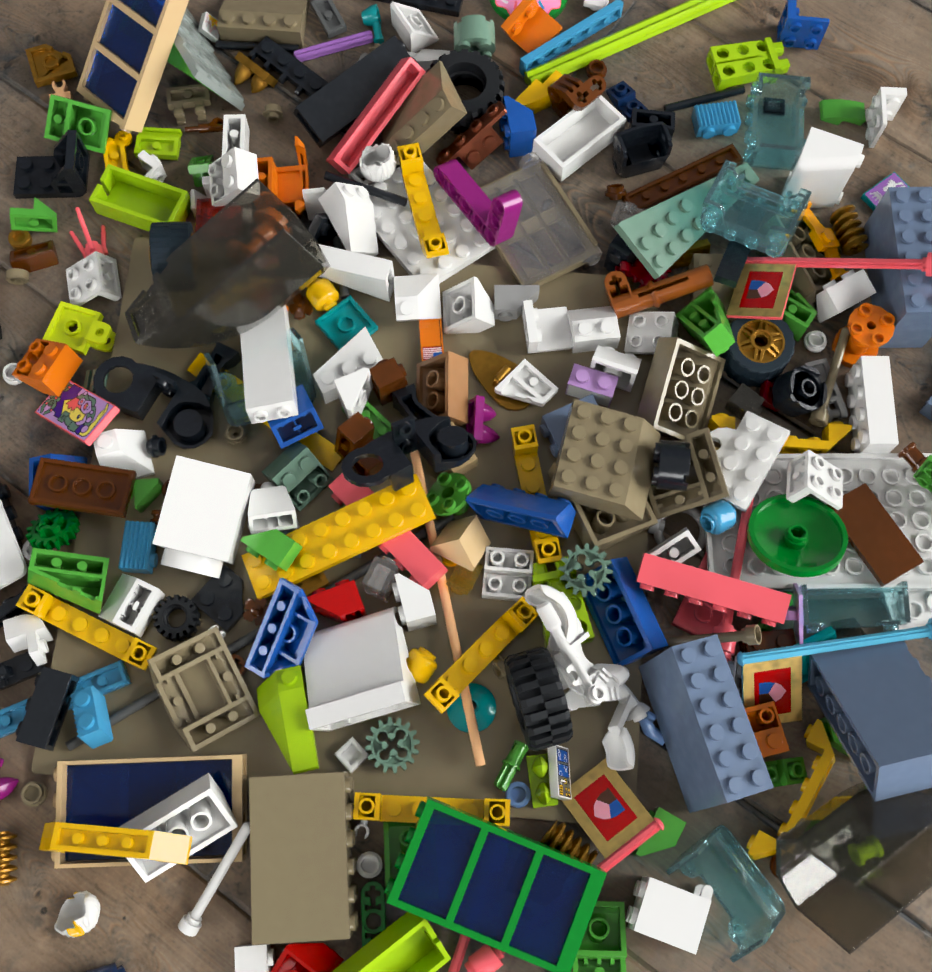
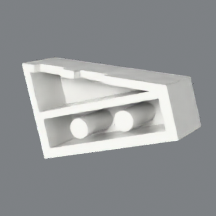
M366 327L313 374L316 387L325 404L338 399L334 383L335 379L365 367L370 369L383 360Z

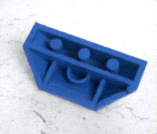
M284 578L279 579L244 667L262 678L271 676L276 670L301 665L319 621L302 588Z

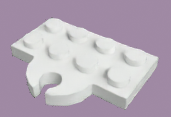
M749 411L746 412L736 430L725 427L717 428L710 432L712 440L721 445L716 450L730 494V497L721 500H725L745 513L790 435V430Z

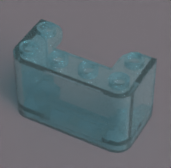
M759 72L756 81L752 82L751 94H748L746 98V107L749 108V112L746 113L745 125L748 126V130H746L744 136V143L747 144V149L744 151L743 162L748 163L750 167L793 171L801 150L806 143V139H804V108L807 104L805 93L811 87V77ZM765 102H769L768 109L778 110L781 108V103H784L785 115L763 113Z
M725 160L703 202L700 218L702 228L708 233H715L729 241L743 244L749 249H756L766 253L770 257L783 256L806 212L812 192L801 188L798 194L792 195V192L788 191L784 197L745 182L746 174L741 173L738 175L735 171L737 163Z

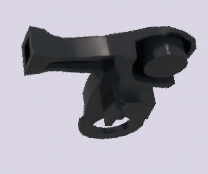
M217 341L208 361L196 379L188 382L169 371L136 363L128 357H112L104 361L97 368L93 377V387L99 397L114 404L124 414L142 421L162 392L165 396L171 398V401L157 421V424L175 446L182 449H194L205 444L212 437L214 431L213 403L220 380L225 370L235 367L242 359L238 351ZM119 367L130 370L133 375V381L127 390L121 393H113L106 389L104 380L111 370Z
M411 384L392 392L393 408L399 411L404 419L391 423V431L376 438L364 447L357 448L348 453L343 459L341 468L344 478L351 484L359 487H372L390 479L393 490L398 491L414 482L412 463L405 456L406 454L418 450L436 473L458 467L470 460L476 451L477 441L473 434L467 432L464 428L451 426L450 417L437 416L418 402L415 385ZM363 458H376L383 463V468L378 473L370 476L356 474L352 469L353 465Z

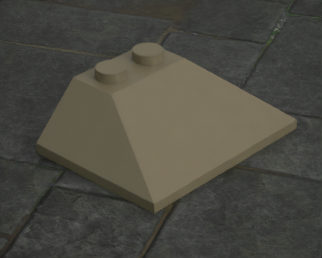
M708 427L686 434L685 439L676 441L690 442V471L685 483H688L687 491L656 489V486H651L650 483L647 501L657 520L730 497Z
M217 626L147 660L153 685L174 728L192 752L260 716Z

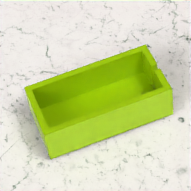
M111 164L107 165L100 178L102 185L97 184L89 198L97 214L148 232L152 222H185L191 211L188 191Z
M406 912L332 972H436L451 960V957L437 938L429 922L422 917Z

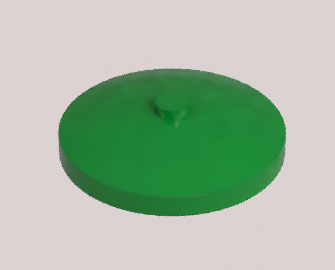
M786 494L776 495L762 501L753 510L747 527L748 541L756 556L770 568L794 577H815L831 571L842 560L848 545V533L838 514L823 502L808 496L794 503L786 499Z

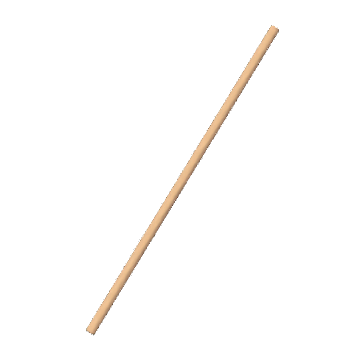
M416 450L410 453L414 474L418 475L427 495L428 491L420 453ZM434 519L425 523L430 547L437 538ZM431 551V553L443 564L442 557ZM444 574L437 581L453 661L455 662L462 655L446 575ZM468 685L460 694L475 765L480 767L486 765Z

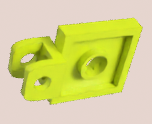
M60 301L43 340L65 343L75 353L86 356L90 346L102 352H112L116 333L112 331L109 324L102 322L104 318L102 313ZM77 324V330L71 332L69 327H74ZM108 338H110V339H111L110 343L106 344Z

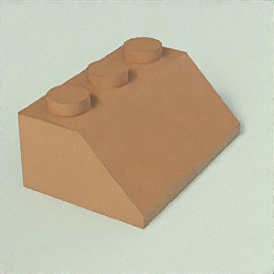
M447 351L417 364L416 394L418 402L437 416L450 417L451 422L455 426H462L468 423V358Z

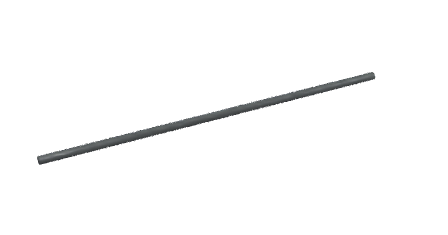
M444 516L434 522L436 532L444 528L447 523L454 521V516ZM426 527L414 534L420 541L427 538ZM390 552L387 555L382 553L325 588L326 590L333 588L337 582L345 579L355 581L391 560L394 556ZM260 627L228 645L227 648L232 655L254 642ZM156 689L109 716L111 727L160 698ZM75 736L66 742V746L72 751L84 742Z

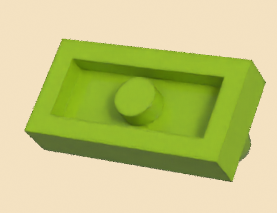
M548 753L526 756L532 808L558 805V799L551 798Z

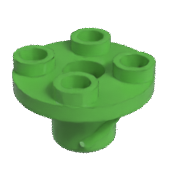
M441 473L426 495L434 514L449 516L465 513L470 506L465 500L471 493V484L461 473Z

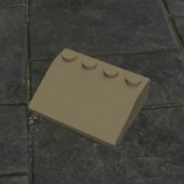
M224 0L219 10L217 22L220 40L261 42L268 36L275 43L298 44L299 48H303L310 0Z
M438 61L419 80L382 130L383 143L390 144L389 146L394 151L398 165H400L397 151L398 146L419 143L421 154H423L467 114L442 61Z
M814 213V215L817 217L820 223L825 227L819 214ZM799 214L773 216L758 231L762 243L771 257L826 258L824 252L817 251L808 235L811 229ZM797 267L791 289L795 293L799 292L809 304L817 302L816 294L824 290L822 286L831 281L832 274L830 269Z
M659 337L637 416L644 418L661 434L660 436L676 441L685 439L686 434L708 427L726 359L719 356L716 357L711 352L678 337Z
M556 461L553 462L551 468L548 471L551 481L553 478ZM648 501L646 502L642 522L571 502L576 510L573 526L583 547L585 543H588L590 550L598 546L599 551H602L658 523Z

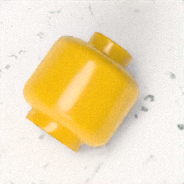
M315 278L307 285L306 297L317 311H329L337 305L339 292L330 280Z
M421 646L419 649L412 648L408 652L409 657L406 658L407 666L410 672H412L415 682L427 683L437 669L435 661L437 657Z

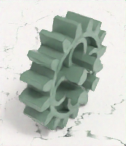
M585 543L584 549H581L577 544L575 545V552L567 550L568 559L561 558L565 566L559 567V570L563 571L565 575L561 576L560 580L568 581L565 588L570 589L573 587L574 595L582 591V597H587L588 592H591L593 596H597L596 589L599 588L605 591L603 583H611V580L607 578V574H613V570L607 569V566L612 564V561L604 560L607 555L605 551L598 554V546L590 550L588 543ZM582 554L586 556L584 561L586 566L593 567L596 562H601L602 568L599 571L593 569L589 571V576L594 579V584L591 587L586 585V575L578 574L576 579H572L570 576L573 570H583V565L578 562V557Z
M388 717L387 724L379 720L378 729L375 727L370 728L373 736H366V740L371 742V745L365 746V751H371L372 753L367 757L368 761L376 760L374 768H378L380 765L384 766L383 773H386L388 768H392L393 773L396 774L397 767L399 766L405 771L407 769L406 762L414 763L411 755H418L419 753L414 746L418 745L420 740H413L417 731L413 730L410 732L408 730L410 727L409 722L404 726L401 725V718H398L396 723H393L391 717ZM397 731L404 732L405 737L399 739L397 748L406 750L407 756L401 758L398 756L397 750L392 749L389 753V758L382 760L379 754L382 751H386L388 744L385 741H379L377 736L380 733H384L387 735L388 741L392 742Z

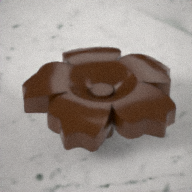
M300 293L295 295L293 299L295 304L288 305L289 311L298 320L304 319L306 315L310 316L313 312V306L306 295L303 297Z
M256 597L255 600L252 598L246 600L244 608L247 611L243 613L244 620L250 622L254 620L256 626H261L269 606L266 605L267 599L262 598L259 600Z

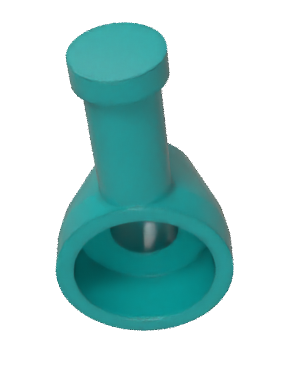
M374 4L363 10L361 16L365 26H373L374 43L382 44L384 37L381 30V16L377 4Z

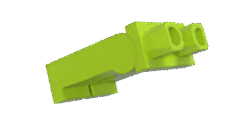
M766 37L764 41L756 40L711 46L706 63L716 92L725 90L728 87L756 81L765 82L769 80L773 82L777 80L778 75L787 73L790 67L789 60L787 58L778 59L784 52L783 43L772 42L771 37Z
M563 561L554 562L556 571L548 572L546 564L538 565V562L533 563L532 586L543 584L564 592L571 602L584 632H588L590 635L581 644L592 642L595 636L581 591L574 595L573 587L570 589L565 588L568 581L560 580V577L565 575V573L560 571L559 567L565 566V563ZM573 570L570 574L572 579L577 578L576 570ZM541 620L545 648H547L550 631L546 630Z

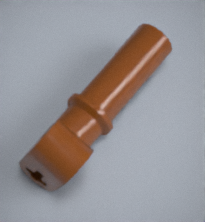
M707 264L654 283L648 281L647 285L631 290L626 276L620 271L608 273L604 280L606 296L610 306L617 315V319L651 307L659 308L662 303L714 285L713 277ZM615 284L620 288V295L617 296Z

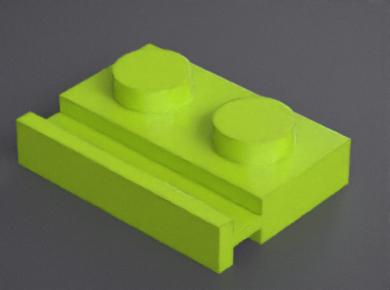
M143 127L142 133L138 132L136 137L135 157L138 158L137 155L144 150L149 155L154 154L158 159L178 160L182 137L181 129Z

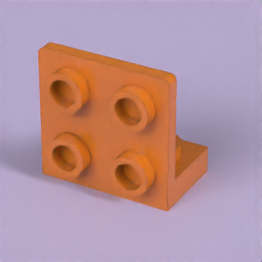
M522 0L500 26L505 34L527 54L556 37L563 29L555 19L538 5L536 0Z

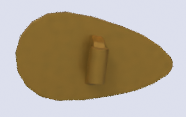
M473 350L470 352L469 361L474 375L489 396L499 406L507 410L518 411L531 405L494 392L495 387L518 364L492 352L484 350Z

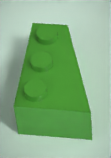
M711 286L676 314V317L688 334L716 357L725 353L735 343L724 304Z
M791 289L782 320L789 325L790 330L794 334V340L799 342L818 312L799 292L795 293Z
M32 548L28 567V583L100 614L109 558Z

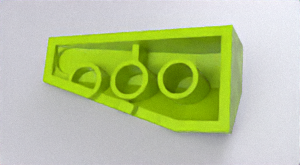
M301 665L276 670L256 689L259 712L293 774L319 769L314 730H309L305 711L309 709L306 679Z

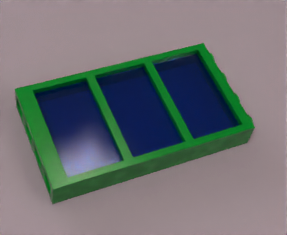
M427 796L425 802L420 801L415 816L419 817L415 827L410 826L405 838V842L409 844L405 853L400 851L394 866L398 868L395 879L390 877L384 893L388 895L386 903L551 972H571L607 872L593 864Z

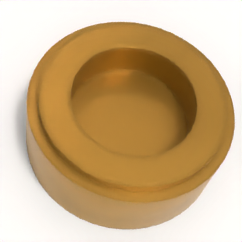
M12 230L8 235V241L15 250L31 246L33 241L28 231Z

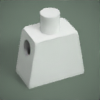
M264 482L261 485V489H253L250 492L248 520L251 534L273 529L286 530L297 528L295 507L285 486H275L272 482Z

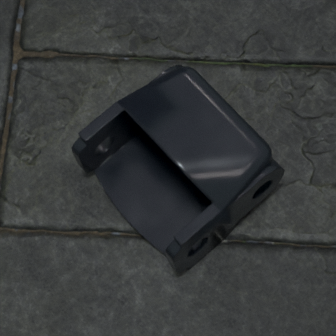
M664 122L647 123L615 134L612 161L616 174H620L622 178H629L661 169L669 157L673 146L667 125Z

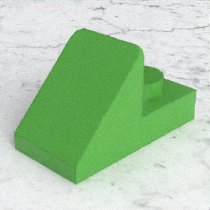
M213 155L191 158L188 164L189 175H193L195 187H202V177L209 176L208 169L209 165L214 162Z
M34 197V209L10 207L11 230L58 233L57 213L39 199Z
M159 478L135 480L131 499L135 496L134 505L139 513H142L162 493L163 483Z

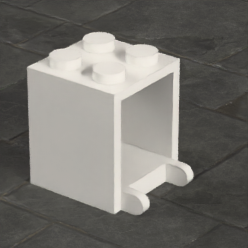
M642 876L641 881L637 880L633 890V895L636 896L633 907H628L625 921L628 922L627 928L696 955L711 905L713 888L710 885L698 884L695 886L694 892L690 893L657 879Z

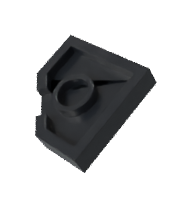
M224 564L220 578L212 577L191 601L228 633L243 617L245 612L243 604L244 581Z

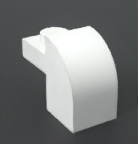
M30 614L3 620L5 640L13 652L16 653L28 649L29 655L37 666L46 664L45 653L49 652L47 642L52 641L53 637L44 622L39 617Z

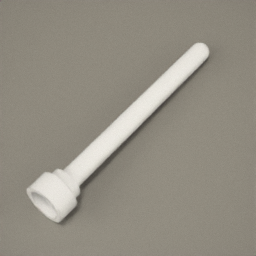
M250 822L243 823L194 909L188 912V914L183 915L178 928L185 935L192 937L197 935L202 926L201 916L250 834Z

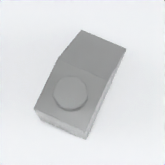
M494 285V319L507 322L522 315L523 301L532 300L534 304L538 300L540 286Z

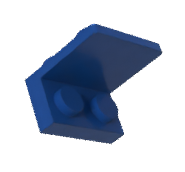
M787 0L777 25V42H782L783 46L787 48L817 50L829 26L830 19L799 16L800 9L796 7L797 0Z

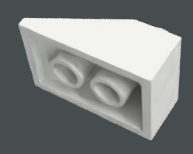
M335 182L318 199L345 249L365 255L377 256L379 253L374 208L368 191L363 186Z

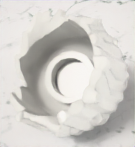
M381 143V145L375 144L373 147L366 146L362 151L359 166L365 178L378 183L390 179L393 175L397 161L392 147L389 146L390 144Z

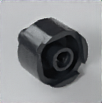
M803 365L777 376L772 387L773 407L789 417H799L817 410L827 399V386L825 382H821L819 371L811 366Z
M660 440V443L655 442L653 463H657V466H654L652 472L651 486H656V489L687 491L688 483H685L690 471V442Z

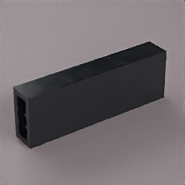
M394 35L295 107L293 114L319 148L351 126L399 61L403 58L411 57L406 51L405 44Z

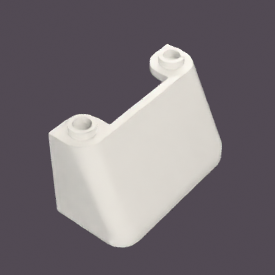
M811 127L796 165L787 177L777 208L792 210V207L800 201H810L812 203L810 209L830 208L834 204L839 205L844 193L842 190L855 167L860 168L865 155L861 154L864 144Z

